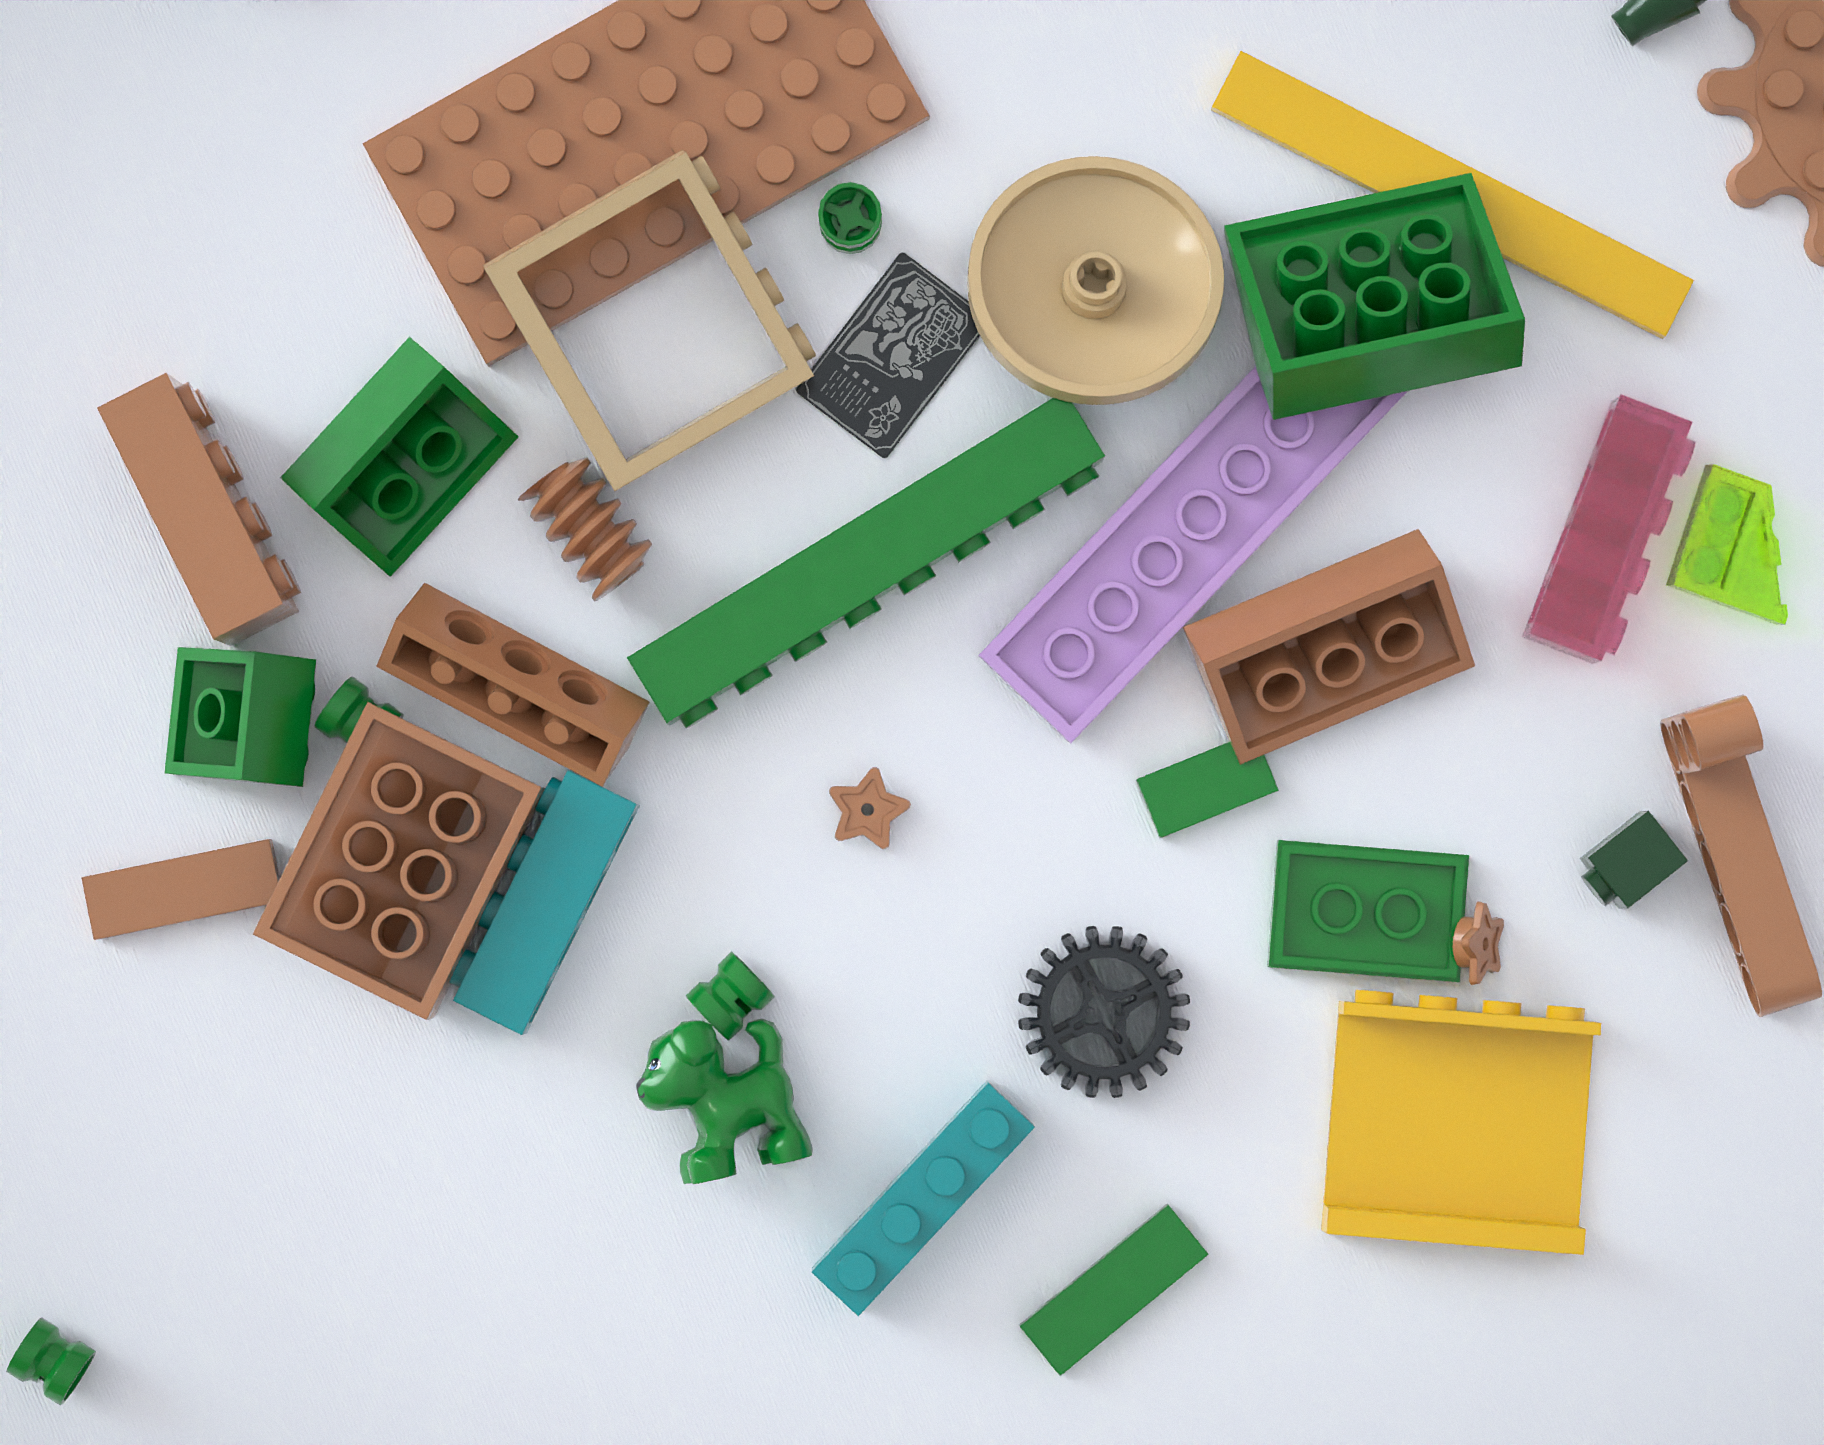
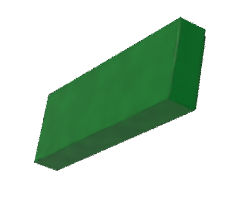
M1166 1204L1026 1318L1019 1326L1059 1376H1061L1209 1254L1172 1208Z

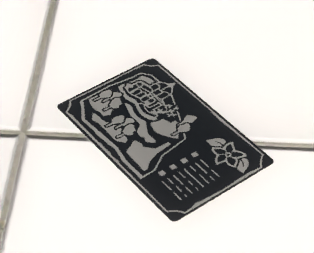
M900 253L813 366L811 371L814 376L801 383L796 389L797 393L879 456L887 458L979 338L980 334L974 323L969 301L906 253Z

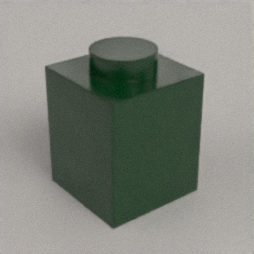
M1649 810L1636 813L1579 858L1589 870L1581 876L1588 889L1602 905L1607 906L1613 901L1618 909H1628L1688 862L1687 858Z

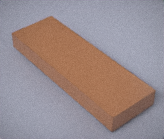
M266 839L81 877L93 939L99 940L265 906L268 904L280 876L272 839Z

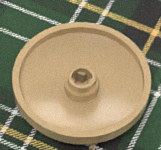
M1098 156L1075 157L1056 161L1029 172L1015 181L993 202L984 215L972 243L967 276L968 301L974 323L986 347L994 358L1019 381L1038 392L1066 402L1086 405L1117 404L1132 401L1162 389L1184 373L1199 357L1214 331L1221 308L1224 291L1223 259L1218 241L1206 216L1190 196L1174 182L1152 169L1127 160Z

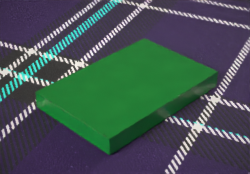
M1277 840L1267 967L1460 982L1461 967L1457 965L1454 959L1453 937L1458 922L1461 918L1465 917L1469 855Z

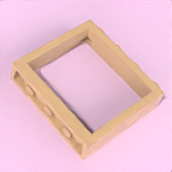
M684 150L665 159L483 265L614 492L814 376L807 361L814 358L816 354L798 323L787 328L775 308L776 305L785 301L766 267L755 273L743 252L753 245L743 225L734 212L723 217L711 196L721 189L712 171L702 156L691 161ZM678 179L785 367L625 459L517 272Z

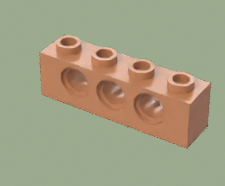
M425 582L396 618L376 665L379 669L602 787L629 749L650 703L648 700Z

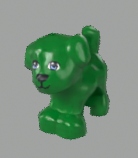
M761 1018L747 1024L745 1031L758 1044L759 1058L757 1063L739 1073L727 1074L724 1071L723 1048L716 1038L713 1026L703 1020L683 1021L675 1029L667 1031L651 1042L647 1056V1066L636 1084L639 1100L647 1109L653 1111L689 1109L693 1115L699 1135L696 1146L682 1153L679 1166L683 1184H699L736 1175L734 1158L735 1139L762 1124L769 1130L760 1138L757 1148L762 1165L772 1163V1165L783 1164L812 1156L813 1147L810 1138L793 1108V1087L783 1067V1039L774 1022Z

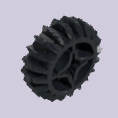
M1088 926L1085 929L1088 947L1078 949L1074 937L1070 933H1066L1061 936L1062 945L1068 952L1066 957L1060 960L1049 948H1044L1040 953L1042 959L1053 967L1047 976L1032 968L1027 970L1026 978L1042 986L1038 996L1030 993L1019 994L1018 1002L1020 1004L1037 1006V1017L1019 1019L1018 1027L1020 1030H1031L1039 1027L1041 1037L1026 1044L1025 1049L1030 1055L1036 1054L1046 1047L1049 1049L1052 1055L1040 1067V1071L1046 1076L1054 1072L1060 1063L1068 1068L1060 1084L1063 1089L1070 1090L1074 1086L1078 1074L1087 1077L1085 1084V1095L1087 1097L1095 1098L1098 1093L1099 1079H1108L1111 1096L1119 1098L1123 1093L1120 1077L1130 1075L1135 1088L1141 1091L1147 1087V1083L1139 1070L1148 1063L1151 1069L1160 1076H1163L1168 1071L1166 1065L1155 1057L1161 1047L1171 1054L1180 1055L1183 1047L1176 1041L1166 1037L1169 1028L1179 1031L1189 1030L1190 1021L1184 1018L1171 1017V1007L1188 1005L1190 997L1185 993L1169 996L1166 986L1177 983L1183 978V975L1179 969H1174L1160 976L1156 968L1168 957V953L1163 948L1156 950L1148 960L1140 956L1146 946L1147 936L1141 933L1137 934L1130 948L1126 949L1120 947L1123 938V928L1113 926L1109 933V945H1099V933L1096 926ZM1095 958L1122 960L1136 968L1146 980L1123 990H1109L1101 983L1089 960ZM1072 969L1082 992V1004L1075 1014L1052 1027L1050 1009L1053 994L1061 979ZM1088 981L1092 982L1096 992L1101 994L1106 1001H1114L1116 999L1122 1001L1134 995L1131 1001L1121 1005V1015H1115L1119 1018L1118 1023L1114 1026L1120 1038L1119 1042H1116L1111 1030L1106 1029L1100 1022L1092 1024L1087 1022L1077 1028H1073L1076 1023L1087 1018L1086 1009H1094L1088 1005L1089 1001L1093 998L1088 987ZM1155 997L1157 1015L1153 1032L1144 1047L1135 1053L1125 1028L1126 1019L1131 1011ZM1097 1033L1108 1042L1119 1063L1111 1065L1089 1064L1070 1055L1061 1044L1083 1034Z

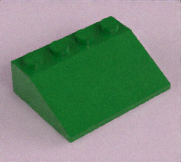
M1472 173L1224 225V235L1257 373L1273 420L1522 366L1525 317Z

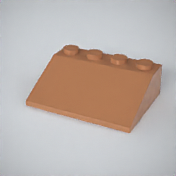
M367 702L253 935L425 1020L433 1019L451 985L450 980L465 950L469 949L479 928L478 924L494 892H497L508 870L507 866L510 858L536 813V807L545 788Z

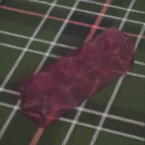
M1622 394L1611 401L1523 632V638L1591 664L1602 661L1605 652L1615 655L1628 624V619L1619 616L1628 593L1635 596L1638 595L1650 567L1651 560L1642 557L1650 533L1656 536L1661 535L1673 506V500L1664 497L1673 474L1680 477L1684 475L1694 452L1696 441L1687 438L1693 423L1692 421Z

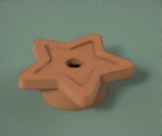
M872 767L857 786H832L829 789L830 796L842 812L834 836L837 841H844L863 835L879 848L887 849L890 845V822L911 807L909 800L886 792L881 772L877 767ZM866 803L874 807V812L870 816H865L861 811L862 806Z
M1479 901L1475 906L1474 917L1461 918L1456 926L1453 937L1454 959L1459 967L1469 968V982L1471 985L1480 984L1487 971L1490 973L1499 972L1501 968L1498 944L1504 928V920L1498 917L1492 918L1487 903Z

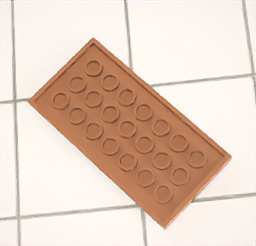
M618 0L362 144L481 356L489 367L529 344L483 265L681 150L688 154L691 161L702 156L721 188L711 196L722 216L725 217L734 212L741 224H744L930 120V115L864 0ZM677 179L517 273L552 332L709 244L713 239Z

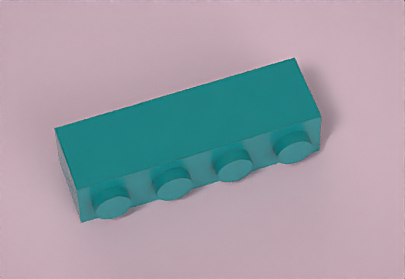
M567 770L562 781L555 777L550 779L536 807L537 812L545 815L534 838L523 834L507 866L508 869L516 872V875L505 896L496 891L494 892L479 921L478 926L488 931L477 953L466 949L454 970L450 983L459 987L453 999L454 1002L520 1035L527 1034L640 805Z
M986 1080L814 1264L811 1273L859 1316L1035 1128L1034 1124Z

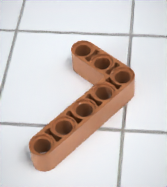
M1742 694L1662 719L1660 726L1664 744L1747 994L1756 1014L1759 1017H1763L1821 998L1822 988L1818 972L1746 759V755L1763 750L1761 729L1749 699L1746 695Z

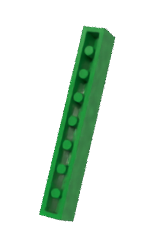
M1052 398L631 654L627 659L665 722L670 726L681 720L687 729L718 710L713 701L714 698L734 686L741 696L770 679L773 675L768 666L790 653L794 662H797L824 646L828 642L822 633L842 620L851 629L881 611L882 608L877 599L899 587L905 596L936 577L931 566L952 553L959 563L979 552L991 543L985 533L1008 521L1012 529H1016L1045 511L1040 500L1062 487L1065 494L1070 496L1100 477L1094 467L1103 462L1105 455L1074 404Z

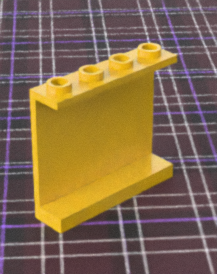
M1355 989L1354 1002L1339 1001L1321 1230L1326 1234L1584 1255L1586 1229L1579 1226L1593 1035L1601 1036V1023L1584 1021L1585 1008L1547 1005L1545 1018L1521 1016V1003L1483 1000L1482 1012L1457 1010L1458 998L1419 995L1418 1007L1393 1005L1394 993Z

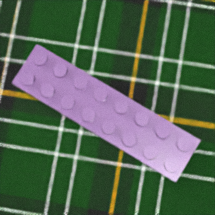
M1255 366L979 654V657L1071 744L1408 391L1273 420Z

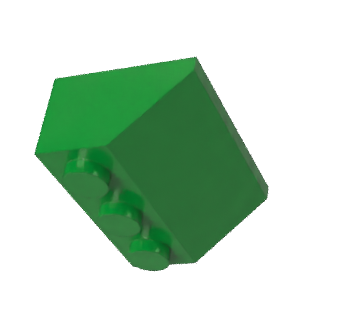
M409 336L280 478L316 513L391 577L519 436L450 371Z

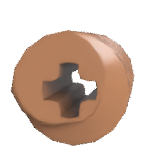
M587 457L571 463L566 462L551 471L520 495L518 501L539 497L538 502L531 511L530 517L536 522L552 517L555 518L545 537L549 542L570 538V541L561 553V558L564 562L585 558V562L578 571L576 578L580 583L600 578L601 581L592 594V599L595 602L619 587L644 566L642 560L651 548L652 543L647 539L629 544L627 539L637 523L634 519L614 524L611 519L622 503L617 498L599 504L596 498L606 485V481L603 478L587 483L581 480V477L591 464Z

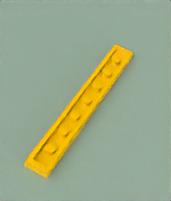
M1240 51L1212 105L1211 111L1373 193L1472 173L1503 259L1661 339L1666 337L1694 282L1693 279L1243 51Z

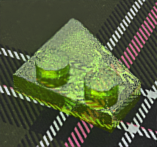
M1715 464L1705 465L1666 586L1776 625H1785L1788 618L1787 604H1781L1776 566L1782 565L1779 540L1774 535L1772 529V521L1775 517L1772 486Z

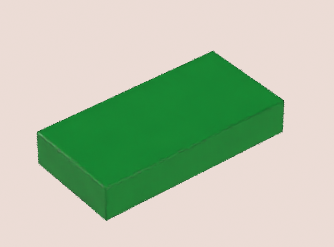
M1230 742L1136 779L1159 839L1279 791L1265 755L1240 765Z

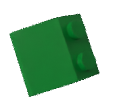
M178 647L164 774L303 787L305 766L309 756L308 734L311 706L315 696L314 677L316 659L257 651Z

